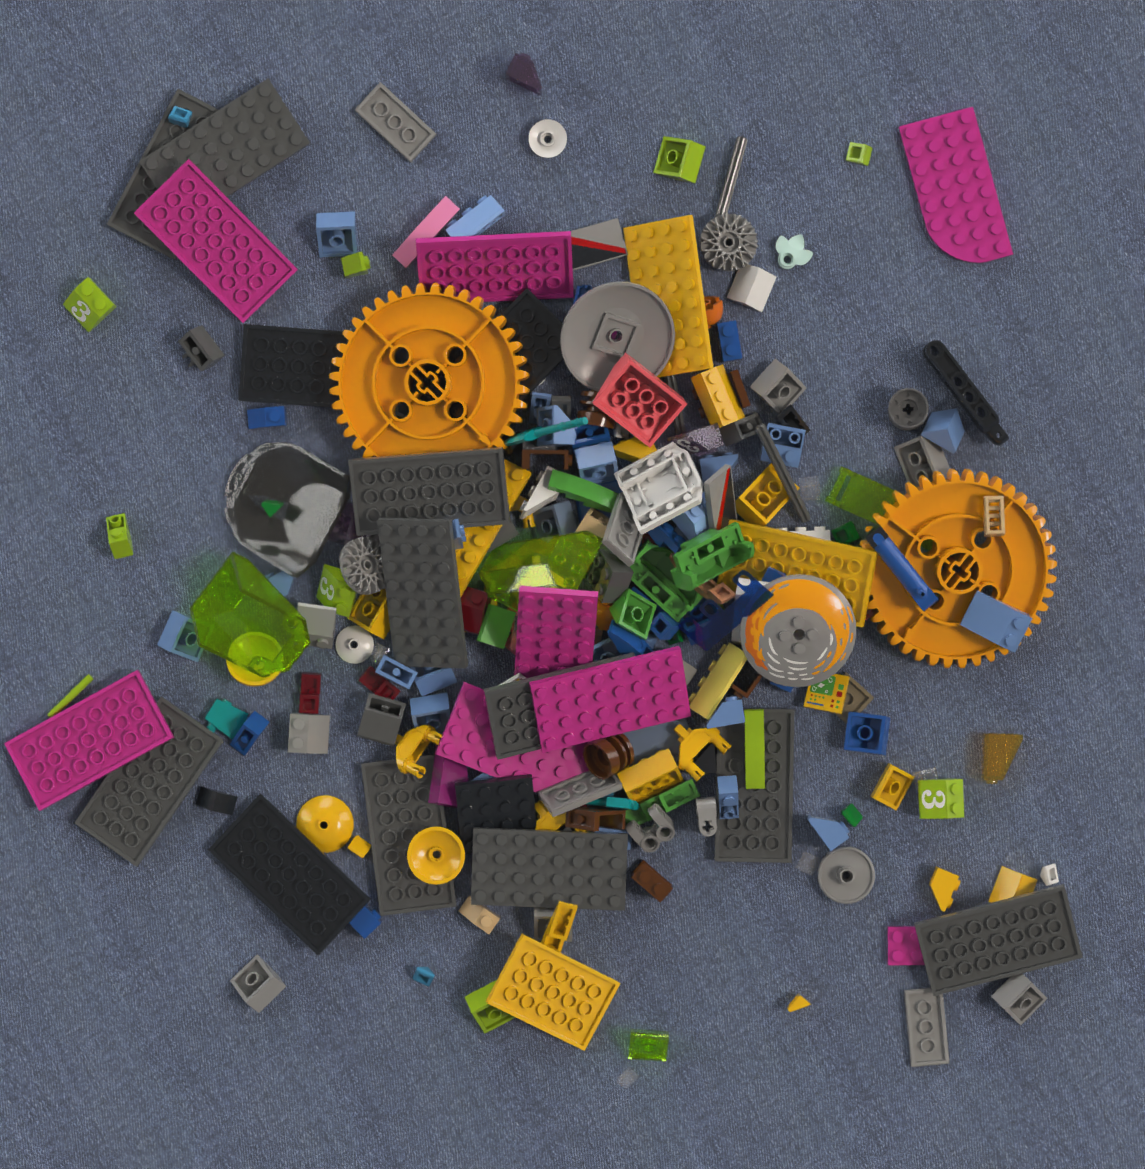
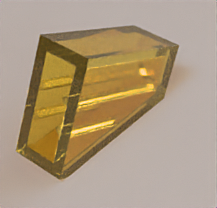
M983 733L981 779L986 780L987 784H998V780L1004 779L1023 740L1022 734Z

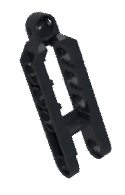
M938 340L929 342L923 348V356L976 427L994 445L1000 446L1005 443L1009 437L1000 426L999 417L945 345ZM931 347H935L938 350L937 356L931 354ZM954 377L961 380L960 386L954 384ZM966 392L972 395L973 399L971 402L966 400ZM978 408H982V409H983V411H984V416H983V417H979V416H978V414H977V409H978Z

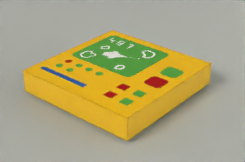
M834 674L820 683L808 686L804 707L842 715L850 677Z

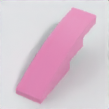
M445 196L392 256L405 268L409 267L417 257L416 238L436 237L460 208Z

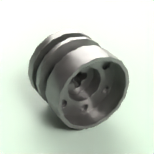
M904 388L897 391L889 401L888 415L890 421L901 430L911 431L918 429L924 424L928 416L929 405L927 398L922 392L913 388ZM907 405L910 407V409L914 410L911 411L910 415H907L906 412H903Z

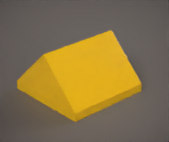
M888 763L871 797L897 811L915 777Z
M1001 866L988 902L992 903L1031 893L1034 891L1038 879Z

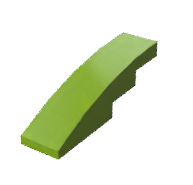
M744 709L746 789H765L764 709Z

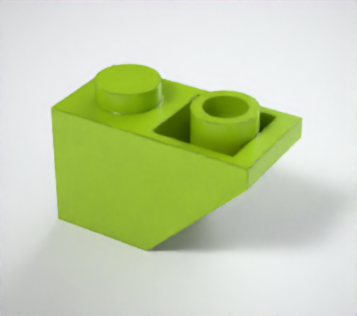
M357 252L341 258L345 278L368 274V269L371 268L369 257L365 256L363 252Z
M125 513L106 517L108 540L114 559L133 555L132 540Z

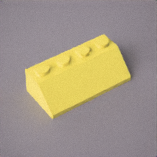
M730 642L727 645H722L718 652L720 657L717 661L713 660L708 667L710 673L707 677L703 676L697 685L700 687L696 694L693 692L689 697L690 709L707 720L710 719L747 661L744 651Z

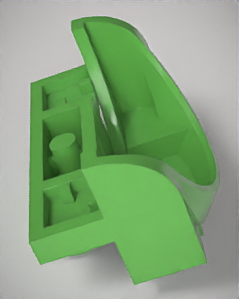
M733 522L720 530L710 528L680 544L681 551L673 555L676 568L670 571L676 588L691 591L752 558L755 552L753 542L744 540L739 523Z
M647 539L638 549L634 564L630 566L634 572L631 581L678 623L688 611L691 612L703 596L694 589L686 591L676 588L670 571L675 567L669 558L670 554L674 552L666 547L652 544Z

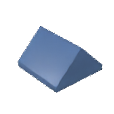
M957 408L931 412L921 433V436L953 454L956 452L965 432Z

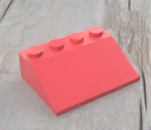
M627 353L612 368L592 402L648 447H651L687 405L680 394Z

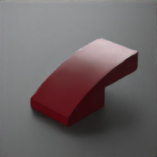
M370 665L359 677L358 681L375 695L394 700L401 691L389 680L375 673L376 669Z
M302 672L299 713H319L321 673Z

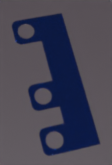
M745 570L740 571L733 577V582L745 593L725 610L711 599L706 600L700 605L699 610L711 620L705 627H702L691 617H686L678 625L681 631L706 652L741 623L742 617L750 616L774 596ZM741 575H746L750 578L751 583L744 586L739 583L738 578ZM707 604L714 605L717 609L716 613L708 614L705 611V606ZM686 622L694 623L696 626L695 631H686L684 624Z

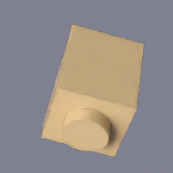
M470 895L458 910L487 934L491 933L500 920V916L486 906L471 905Z

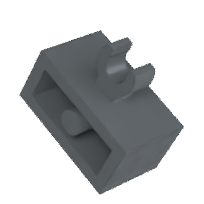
M202 325L189 330L178 341L187 352L183 354L182 358L190 357L191 363L188 366L196 365L201 372L213 367L225 356Z

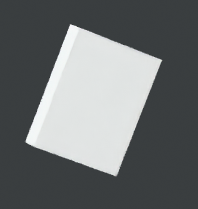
M747 264L737 271L727 298L762 312L776 276L759 267Z

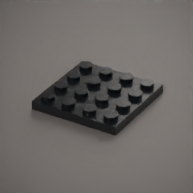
M532 774L455 783L460 840L463 843L465 854L473 853L474 827L535 830L536 814Z

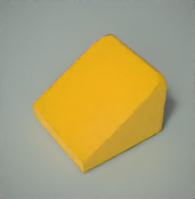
M358 835L354 837L348 846V849L360 858H364L371 848V844Z
M797 994L787 1006V1010L792 1012L811 1004L802 995Z

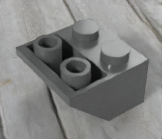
M599 549L597 556L594 558L592 570L588 575V581L594 591H598V598L601 603H614L628 589L634 572L631 567H628L616 555L604 549Z
M369 693L357 736L394 747L406 703Z

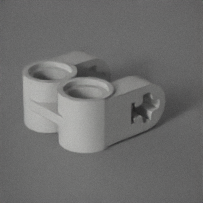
M715 797L695 798L699 830L704 836H712L717 830ZM705 821H708L709 824L712 826L709 828V831H706L705 828H702L703 826H706Z
M657 803L648 808L650 816L655 821L654 825L641 828L635 820L625 825L628 834L645 852L656 851L662 841H670L675 835L672 819Z

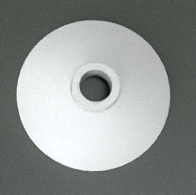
M545 119L537 122L529 133V145L533 152L540 157L552 158L559 155L567 143L565 129L554 120ZM546 136L551 137L550 143L544 141Z
M353 625L344 628L338 634L335 646L338 655L344 661L357 664L370 657L373 652L374 641L370 632L360 626ZM352 641H356L358 643L357 648L351 647Z

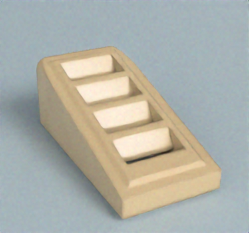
M984 496V537L1004 536V496ZM999 502V506H989V503ZM999 510V514H989V511ZM999 518V522H990L989 519ZM999 526V530H990V527Z

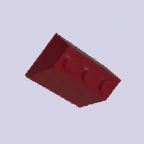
M470 587L465 589L461 596L464 631L479 635L488 604H491L492 601L490 593Z

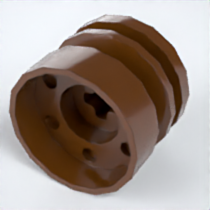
M581 391L580 396L589 399L588 401H579V404L587 406V410H579L577 418L586 417L589 425L615 430L617 422L592 403L599 391Z
M622 733L587 743L583 748V758L589 771L597 778L604 780L630 766L634 761V750L629 739Z

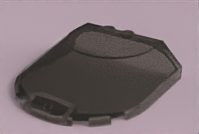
M287 442L262 444L257 446L256 450L250 454H245L229 476L224 494L227 497V508H224L227 523L231 525L235 538L245 548L290 576L298 578L316 563L351 496L350 475L298 445ZM265 500L284 502V506L271 518L261 504Z

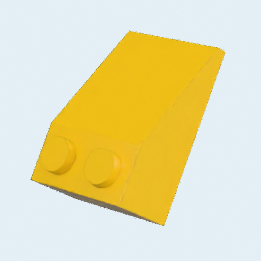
M772 463L735 500L736 512L746 522L765 526L790 499Z

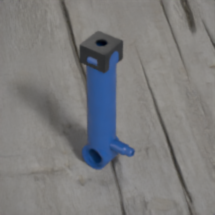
M879 524L863 535L923 612L939 600Z

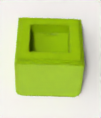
M850 142L845 161L868 166L872 147L866 144Z

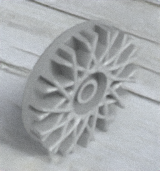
M728 213L721 214L710 220L703 228L700 236L701 253L708 264L718 270L728 272L739 270L749 264L754 258L756 248L758 247L757 233H755L751 223L746 218L740 217V215ZM727 239L732 241L731 246L726 245L725 241Z
M362 536L349 541L344 546L340 556V569L345 582L352 590L363 595H370L385 588L380 543L378 544V540L372 541L373 537L369 538L368 536Z
M851 846L837 847L827 852L819 863L817 870L818 883L823 893L831 900L841 904H852L865 898L871 891L875 881V870L870 858L863 851ZM849 872L850 876L843 878V873Z

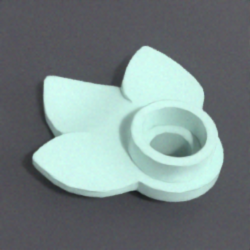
M801 234L793 236L789 240L784 236H780L776 242V250L779 254L778 264L783 269H791L795 265H804L813 255V252L804 249V238ZM785 256L790 257V263L784 262Z

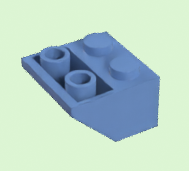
M768 423L767 430L784 464L798 468L806 430ZM762 445L760 461L772 463Z

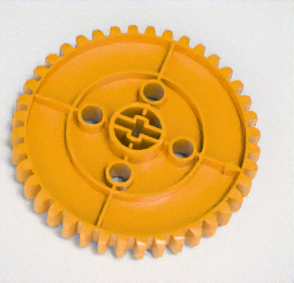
M418 283L415 294L407 285L402 287V297H399L394 291L390 290L388 291L389 302L386 303L377 297L374 299L376 310L373 311L366 306L362 308V312L366 317L363 321L356 317L352 318L351 321L356 330L354 332L350 330L343 331L344 337L349 341L347 344L338 343L336 345V348L343 353L342 358L335 357L331 360L332 364L340 368L339 372L329 374L330 379L338 382V386L330 388L329 393L340 398V400L335 401L331 405L332 409L343 411V414L336 419L337 424L349 425L343 432V436L345 438L357 437L352 444L353 450L358 451L366 448L363 458L484 449L494 448L495 446L503 447V449L507 448L502 437L504 434L510 437L515 436L516 432L510 427L511 422L522 423L523 421L515 412L516 409L527 408V404L519 400V395L528 394L530 389L520 385V381L528 379L530 374L519 370L520 366L527 363V358L515 355V353L522 349V343L509 341L514 337L516 331L513 328L502 330L507 322L504 316L492 319L496 312V308L493 305H489L481 310L484 303L483 298L477 296L469 303L470 292L466 289L462 290L458 297H456V288L453 285H448L444 294H442L441 286L438 283L432 284L430 292L427 291L423 283ZM460 348L463 351V359L459 363L454 364L450 361L449 355L453 349ZM400 349H407L409 352V359L404 364H398L395 359L396 353ZM433 365L438 366L439 369L436 371L437 374L431 371L427 372L423 367ZM419 370L431 380L435 378L432 383L442 392L440 397L428 387L424 389L427 384L416 374ZM445 374V389L440 385L443 381L439 375ZM414 379L418 382V383L416 384V387H417V389H418L420 392L416 391V392L414 393V389H413V380H414ZM422 393L429 396L431 395L435 400L426 402L420 400V398L423 396ZM401 403H406L409 407V414L407 417L399 419L395 413L396 407ZM454 403H461L464 408L463 414L459 418H452L450 415V407Z
M953 468L948 470L946 479L938 470L933 472L932 482L924 475H921L918 478V487H915L909 481L906 482L905 489L907 493L903 495L895 490L892 494L896 502L892 505L887 501H883L881 505L886 513L884 515L874 513L872 518L884 529L933 593H939V601L923 612L877 554L867 609L873 610L869 613L868 617L874 623L879 622L877 631L882 635L888 634L887 641L891 645L899 644V651L903 654H908L912 651V657L916 661H921L925 656L926 662L930 666H934L940 659L944 668H950L954 659L960 669L965 668L967 659L973 665L979 666L981 656L983 655L992 662L995 660L994 651L998 650L1003 655H1007L1008 649L961 626L960 622L976 590L981 592L984 586L992 585L993 592L990 595L991 597L1027 613L1033 618L1031 623L1039 625L1041 619L1036 615L1037 610L1047 611L1049 608L1042 599L1043 597H1052L1054 594L1046 585L1056 582L1057 579L1055 575L1048 572L1049 569L1057 567V561L1047 557L1056 551L1053 544L1045 542L1051 538L1052 533L1048 529L1041 528L1046 523V520L1043 516L1035 515L1037 506L1033 503L1025 504L1027 496L1023 492L1015 494L1016 488L1011 483L1002 486V479L997 476H993L989 480L987 473L980 471L974 479L973 472L970 469H964L960 477ZM984 496H1004L1005 535L986 537L984 543L976 545L974 542L976 534L984 531ZM999 502L989 503V506H999ZM999 510L989 511V514H999ZM999 518L989 519V521L999 522ZM867 526L865 531L868 532L873 526ZM999 526L990 527V530H999ZM932 539V549L928 552H921L920 546L922 542ZM867 540L860 541L859 545L862 548L874 550ZM954 565L961 567L958 573L952 570ZM1028 627L1024 635L1029 637L1032 631Z

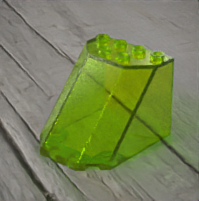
M585 530L509 541L491 551L484 563V567L479 572V576L486 586L488 597L518 612L520 586L577 590L583 578H586L603 538Z
M233 551L190 607L198 646L260 677L270 676V673L277 671L281 673L289 671L294 662L302 655L304 649L311 643L306 619L249 559Z

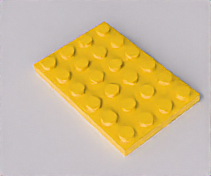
M521 934L485 1002L585 1051L621 983L529 936Z

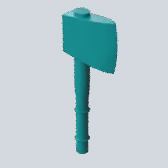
M582 417L543 428L540 426L528 429L507 438L504 443L506 446H512L528 442L544 435L588 424V419Z
M225 698L223 701L216 699L205 717L209 721L207 728L212 732L219 729L229 738L233 739L245 723L248 713L233 706Z
M599 798L587 803V805L627 810H638L640 808L637 801L626 798Z

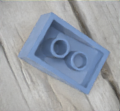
M976 590L960 625L1015 653L1033 618L1019 609Z

